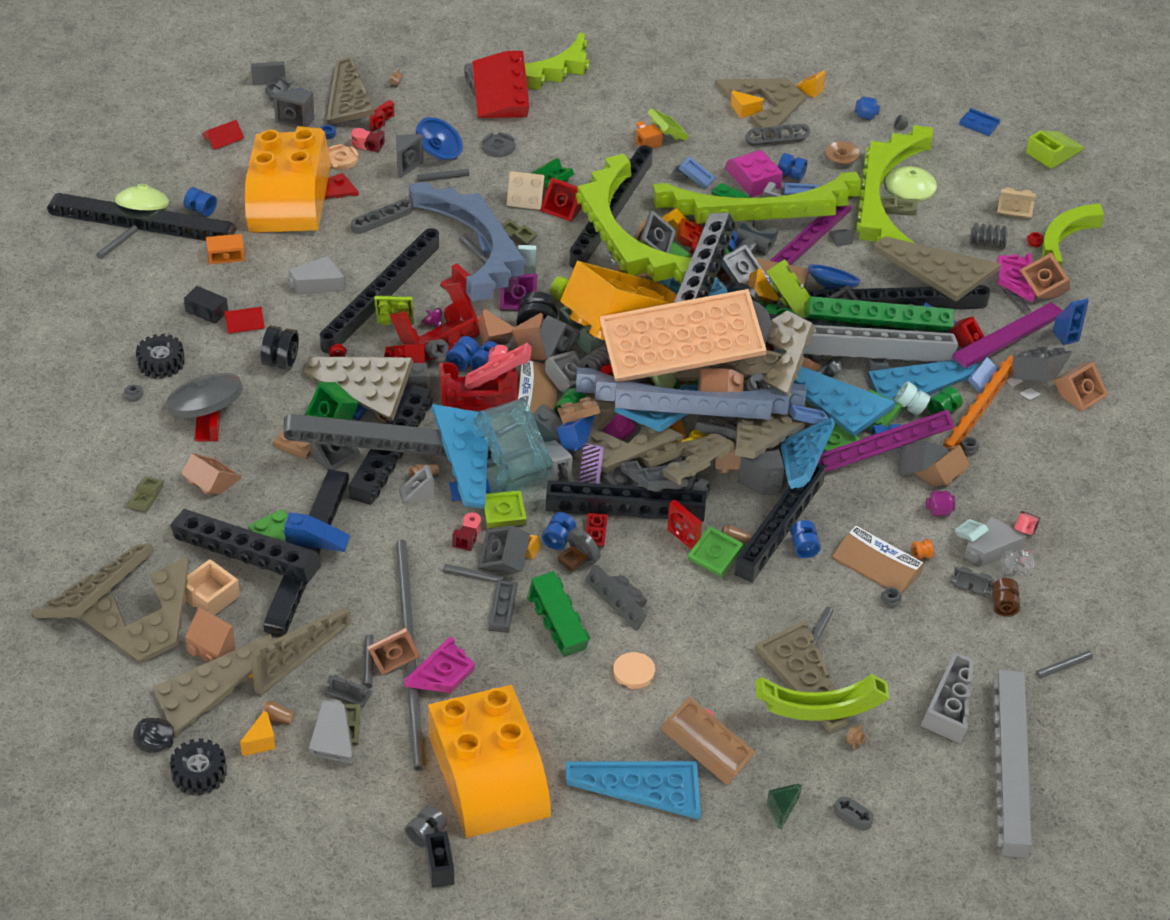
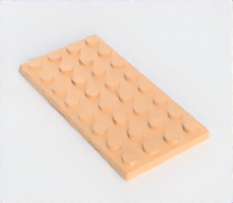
M749 289L600 317V324L615 382H624L757 357L767 353Z

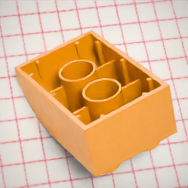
M302 128L296 132L279 133L276 130H266L256 134L245 181V212L248 232L319 230L331 168L325 131H313L309 128Z
M577 261L560 302L572 310L570 318L573 321L585 326L592 325L589 333L605 341L600 324L601 316L671 304L675 302L677 294L660 282Z
M512 684L428 704L429 738L465 838L551 817L550 796L542 760Z

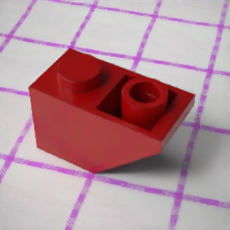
M424 344L386 346L384 357L412 358L414 363H425Z

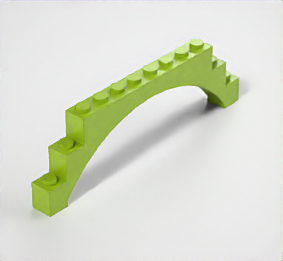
M913 125V131L909 132V135L892 133L891 140L888 139L887 143L871 141L870 148L866 147L865 157L867 158H865L863 178L865 179L862 180L856 233H859V240L878 242L886 236L915 243L905 236L886 214L881 203L880 186L888 173L903 160L925 150L931 151L933 127Z
M625 154L605 158L603 169L591 172L592 179H590V183L577 186L576 200L578 204L582 205L583 212L587 213L589 221L593 222L596 232L600 233L601 240L605 241L608 251H611L614 260L618 261L621 271L634 276L647 273L655 282L674 277L676 281L678 280L682 284L692 258L677 256L651 248L630 236L614 219L610 211V203L620 184L626 178L631 177V163Z
M857 172L840 173L831 182L815 189L791 195L766 198L720 197L684 190L672 186L670 183L653 184L652 200L655 208L673 207V209L677 208L684 216L694 215L697 224L706 223L709 214L730 213L734 221L836 215V206H848V197L860 196L861 179Z

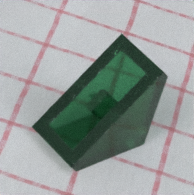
M794 784L768 791L767 805L777 828L782 830L800 799L802 785Z

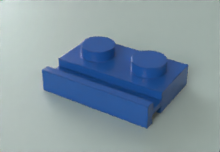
M970 108L969 112L961 118L959 125L990 136L1000 124L1001 119Z

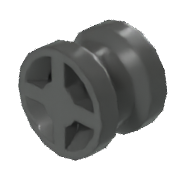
M442 339L429 341L425 346L426 355L432 359L445 357L448 353L447 343Z

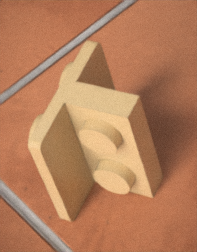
M511 171L509 174L506 205L509 207L540 210L542 196L545 194V189H543L544 175Z
M1010 187L1001 189L997 214L1032 219L1036 194L1030 190L1015 191L1014 188Z

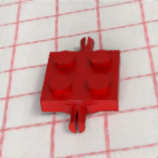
M682 218L678 225L677 241L683 246L690 247V253L694 254L703 228L700 224H697L695 219L692 223Z

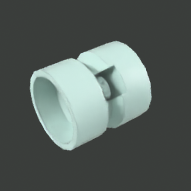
M909 381L899 389L894 398L895 402L902 405V407L907 406V410L915 416L922 413L930 400L928 394L922 390L917 392L916 386Z

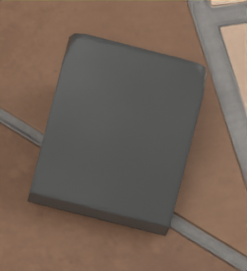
M840 229L829 232L836 246L853 243L850 230Z

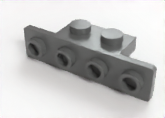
M593 565L586 578V582L635 630L640 629L647 616V613L641 607H644L648 600L639 589L629 583V579L625 576H608L598 565Z

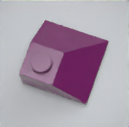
M523 274L522 276L511 277L508 287L500 288V309L518 310L519 302L523 296L531 292H537V274Z

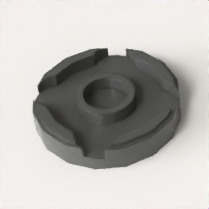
M498 132L495 135L490 133L482 140V150L487 155L493 157L508 156L515 150L514 138L503 132Z
M578 527L569 531V536L567 537L570 547L574 546L586 555L587 561L585 563H596L600 559V551L590 535Z

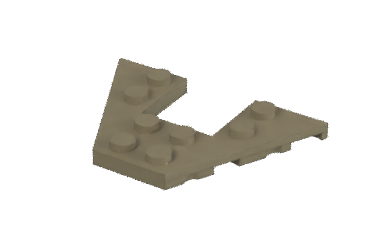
M788 78L715 79V85L730 100L732 91L749 95L761 93L774 106L751 115L750 120L758 128L781 126L782 123L787 121L790 114L806 101V95ZM767 131L765 135L768 138L771 137L772 132Z
M787 310L770 320L771 334L766 342L785 352V354L762 380L772 388L791 397L790 391L793 382L798 378L797 373L804 361L803 353L805 348L809 346L810 337L813 335L815 327L811 322Z
M588 393L587 397L592 399L595 398V395ZM596 400L600 413L595 414L589 439L585 444L604 447L601 471L607 473L619 467L622 462H628L636 457L641 459L647 456V452L651 450L665 449L664 446L677 440L683 441V434L669 428L659 432L645 426L628 444L602 432L618 413L614 412V403ZM583 446L582 449L574 451L575 459L582 461Z
M715 433L703 438L667 444L664 446L665 449L651 450L647 452V456L641 459L636 457V460L651 468L687 455L688 457L685 461L670 463L668 467L662 469L664 477L680 485L682 484L681 479L696 475L697 472L710 466L712 459L716 457L721 459L726 454L735 450V447L731 440Z
M185 557L150 575L163 607L162 609L126 626L114 595L110 594L98 600L97 604L89 607L85 614L79 618L139 663H144L178 646L180 642L179 631L182 627V609L185 606L186 599L185 587L188 585L187 573L188 566L191 563L190 559Z

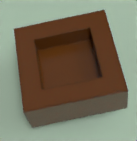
M574 546L569 547L558 556V562L571 572H574L587 561L586 555Z

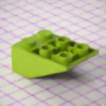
M1040 130L1029 137L1026 154L1048 168L1053 169L1084 150L1085 147L1059 131Z
M375 296L377 323L391 325L393 322L389 314L406 311L410 323L414 324V296Z

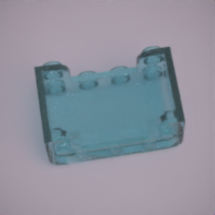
M525 398L478 413L473 427L476 434L484 436L486 444L491 447L492 459L499 467L497 476H495V482L502 492L546 478L552 469L551 459Z

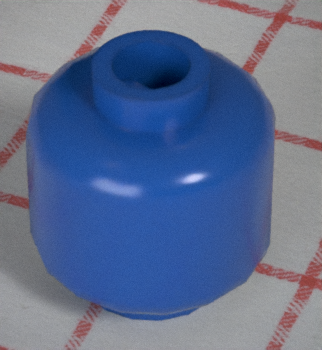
M862 96L860 100L857 99L855 113H857L859 118L872 120L875 115L879 114L880 105H877L875 98Z

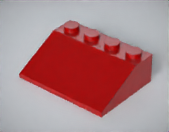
M523 50L504 51L473 60L477 117H528L529 97Z

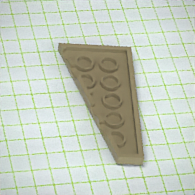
M348 57L336 60L326 119L328 125L340 124L376 114L353 58Z

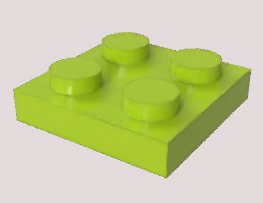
M653 108L648 111L652 118L651 121L661 127V132L666 135L670 134L677 140L679 138L684 141L688 139L689 135L672 117Z
M521 491L486 494L484 514L487 528L527 525Z

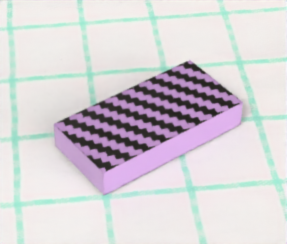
M588 443L584 444L579 482L599 484L604 447Z

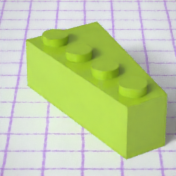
M784 259L767 271L771 281L770 285L775 293L780 294L781 298L779 300L785 308L789 307L796 315L804 317V303L810 295L804 287H801L794 272L791 273L788 263Z

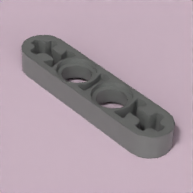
M806 124L753 128L746 133L745 140L749 145L805 140L810 134V128ZM801 128L803 131H806L803 136L801 133L794 135V132H798ZM782 130H788L790 137H783L781 134ZM771 131L774 138L771 140L767 139L765 133ZM752 133L754 136H759L761 134V137H757L754 141L749 136Z
M407 199L399 200L356 217L351 221V230L354 233L361 234L410 215L413 210L412 202Z

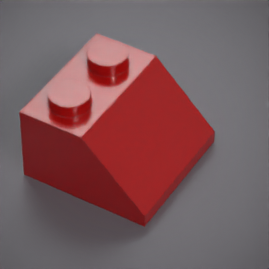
M551 178L540 211L572 222L582 210V205L578 204L576 200L578 187Z

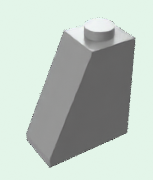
M328 256L289 269L287 281L290 288H294L297 293L345 290L344 276Z
M556 440L537 444V459L548 480L572 482L571 454Z
M991 517L985 524L988 531L975 541H970L967 544L964 558L981 567L1021 551L1024 547L1026 535Z
M323 700L309 746L311 755L354 764L355 757L347 710L339 700Z

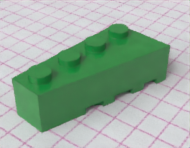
M555 571L531 579L527 599L530 603H535L534 610L538 616L542 614L543 625L546 630H552L551 637L562 656L565 657L585 650L590 638L588 631L583 629L578 612H575L572 607L570 596L563 589L564 586L561 578L557 577Z

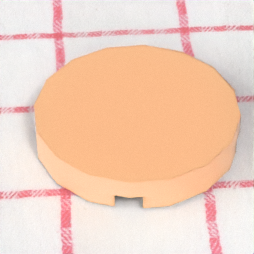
M339 144L328 148L331 168L344 170L357 164L358 152L354 147H345V145Z
M629 652L616 659L613 666L614 678L617 683L626 685L629 689H641L648 686L651 680L654 679L655 665L651 658L645 654Z

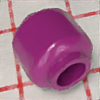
M932 491L929 498H926L925 501L926 510H930L932 516H949L952 511H955V496L951 495L949 491Z

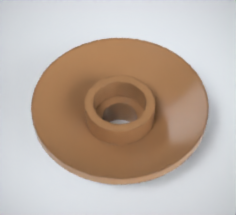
M839 141L833 142L826 147L825 154L827 158L835 163L850 164L859 158L858 148L851 143Z

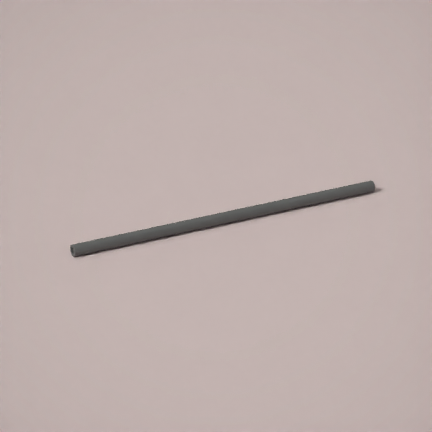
M398 540L396 542L402 626L403 628L407 627L414 641L407 547L405 540ZM416 659L405 664L406 677L416 669ZM407 687L413 767L415 771H423L425 767L419 694L417 688Z

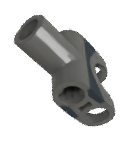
M755 220L743 222L736 231L738 236L736 243L740 244L737 249L746 244L752 254L755 250L767 254L777 239L778 229L772 227L768 230L760 231L754 228Z

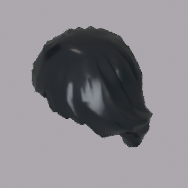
M144 718L134 728V743L140 750L148 753H157L162 749L172 748L174 742L173 726L167 720L160 718Z

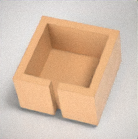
M211 559L187 575L188 585L185 587V601L192 607L196 606L197 610L202 608L215 616L240 597L238 579Z

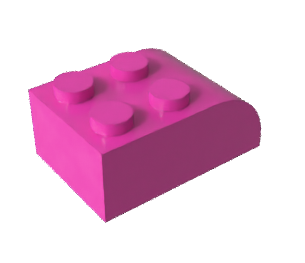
M762 150L741 155L726 162L725 169L750 197L763 194L769 182L776 183V190L781 188L783 172Z

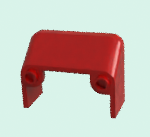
M462 282L446 285V289L453 302L444 309V317L447 322L421 336H418L417 331L412 327L406 311L389 314L397 334L404 345L424 344L425 361L433 360L425 352V346L431 340H444L448 345L449 351L461 337L468 336L473 339L480 334L479 320Z

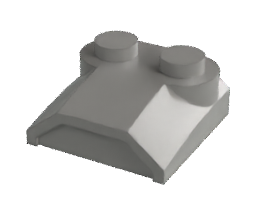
M574 350L548 357L545 362L547 375L562 393H565L569 388H575L577 367H580L581 359Z

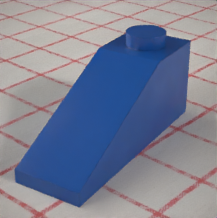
M1087 298L1071 302L1055 318L1053 333L1063 345L1080 340L1089 303Z
M595 415L561 424L557 428L561 445L565 450L570 449L571 452L582 449V446L588 442Z
M289 512L284 526L285 542L298 546L346 552L350 539L349 534L310 515Z

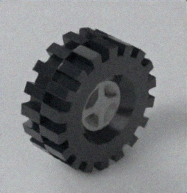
M154 334L152 338L146 337V341L141 340L140 345L136 347L138 369H140L141 373L145 372L147 377L152 375L154 379L157 376H160V379H164V376L167 375L169 378L172 377V373L175 375L179 373L178 369H183L185 364L182 342L177 337L173 339L172 335L166 337L165 334H161V336Z
M199 738V742H194V739L189 740L190 744L183 742L181 749L177 747L174 750L175 754H172L170 757L171 776L177 788L180 787L183 793L188 790L189 795H194V792H198V796L203 795V791H207L208 794L211 793L213 787L218 789L220 782L224 783L225 776H227L226 757L223 749H220V745L217 743L213 745V741L209 739L207 742H204L203 738Z

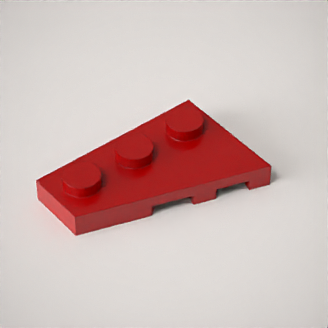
M344 173L328 178L325 199L333 197L343 198V196L353 195V197L359 196V191Z

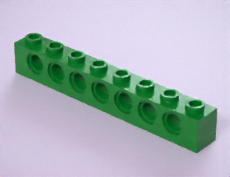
M812 296L804 303V318L947 333L954 327V309Z

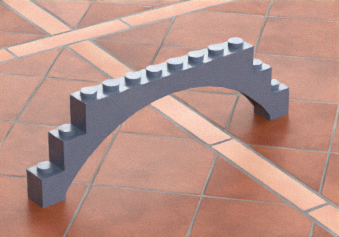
M429 182L409 184L408 200L412 202L413 208H424L453 217L473 228L487 242L491 250L489 259L480 270L472 276H467L466 293L471 301L493 299V291L496 288L508 287L511 277L524 274V268H526L525 258L522 257L519 249L515 247L513 240L509 238L508 233L505 232L502 224L499 223L496 215L492 213L491 208L488 207L486 200L482 198L480 193L460 195L454 187L435 190Z
M577 367L576 392L595 393V400L614 401L615 408L770 420L771 413L787 414L790 405L805 407L806 388L804 384L793 383L790 391L792 395L789 397L774 388L743 392L689 391L645 385L631 381L615 382L613 376L593 368Z

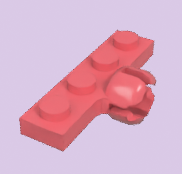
M526 343L509 352L507 346L504 345L492 347L488 355L489 361L478 369L466 374L465 387L469 391L479 388L483 383L496 379L499 375L511 371L520 364L527 363L531 358L532 347Z

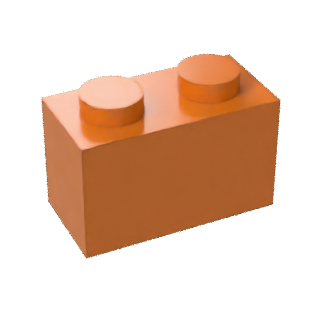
M242 234L206 237L209 264L245 261Z

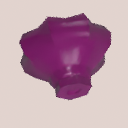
M428 308L426 310L428 315L422 319V323L438 327L442 324L441 308H436L432 312Z

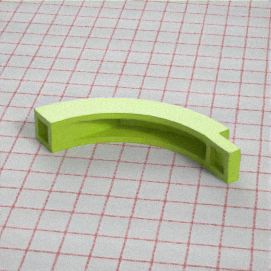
M1101 204L1075 207L1056 217L1046 230L1042 257L1052 253L1062 267L1063 260L1059 250L1060 242L1074 232L1089 228H1101L1104 219Z
M873 674L842 689L815 693L790 690L763 677L755 681L757 698L767 703L768 711L799 720L822 721L850 717L873 709L890 699L887 681Z

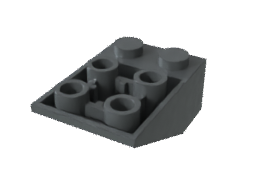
M1036 347V349L1020 352V355L1013 356V379L1038 381L1056 379L1071 356L1072 351H1065V348L1048 350V347Z

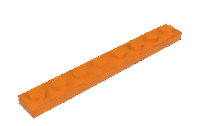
M1010 355L1006 361H1002L999 371L994 372L991 382L986 383L983 393L978 394L975 404L970 405L967 415L962 416L959 426H955L951 437L946 438L943 447L948 448L960 445V442L968 436L1013 373V356Z

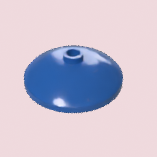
M435 117L424 118L418 123L416 134L423 135V149L428 154L441 160H453L460 155L463 148L462 140L458 132L450 124Z
M810 264L808 266L809 274L817 283L825 286V290L843 289L847 285L852 289L860 285L861 280L846 271L820 264Z

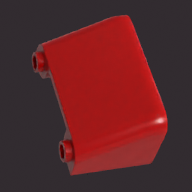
M449 362L439 363L442 406L469 411L510 410L516 407L518 403L516 367L499 375L494 380L483 383L479 388L469 391L465 387L466 376H459L458 368L455 364Z

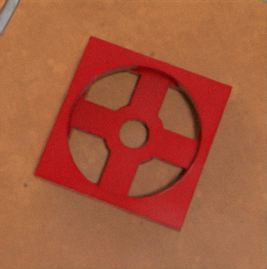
M673 500L669 503L667 530L692 550L699 539H701L702 521L680 503ZM676 522L681 526L682 531L676 527ZM689 533L694 536V540L689 537Z

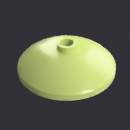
M903 166L892 170L887 175L885 181L887 190L893 196L898 195V198L902 200H926L934 195L937 188V182L929 172L914 166Z
M147 184L129 187L119 192L115 197V202L118 205L136 210H158L169 205V199L166 195L155 188L148 187Z

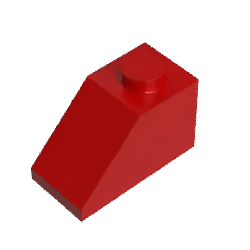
M974 316L957 321L949 331L955 335L958 346L962 348L984 338Z

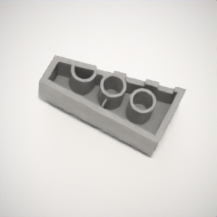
M954 651L921 724L922 727L960 744L968 725L967 717L969 715L968 706L971 695L970 686L974 659Z

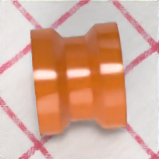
M924 539L922 542H912L911 551L914 558L920 561L922 558H933L934 549L930 539Z

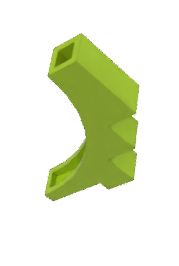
M579 32L576 40L568 49L552 58L525 63L527 88L540 90L545 81L562 83L563 78L567 77V73L584 75L585 70L589 69L590 64L586 53L588 47V40H585L586 33Z

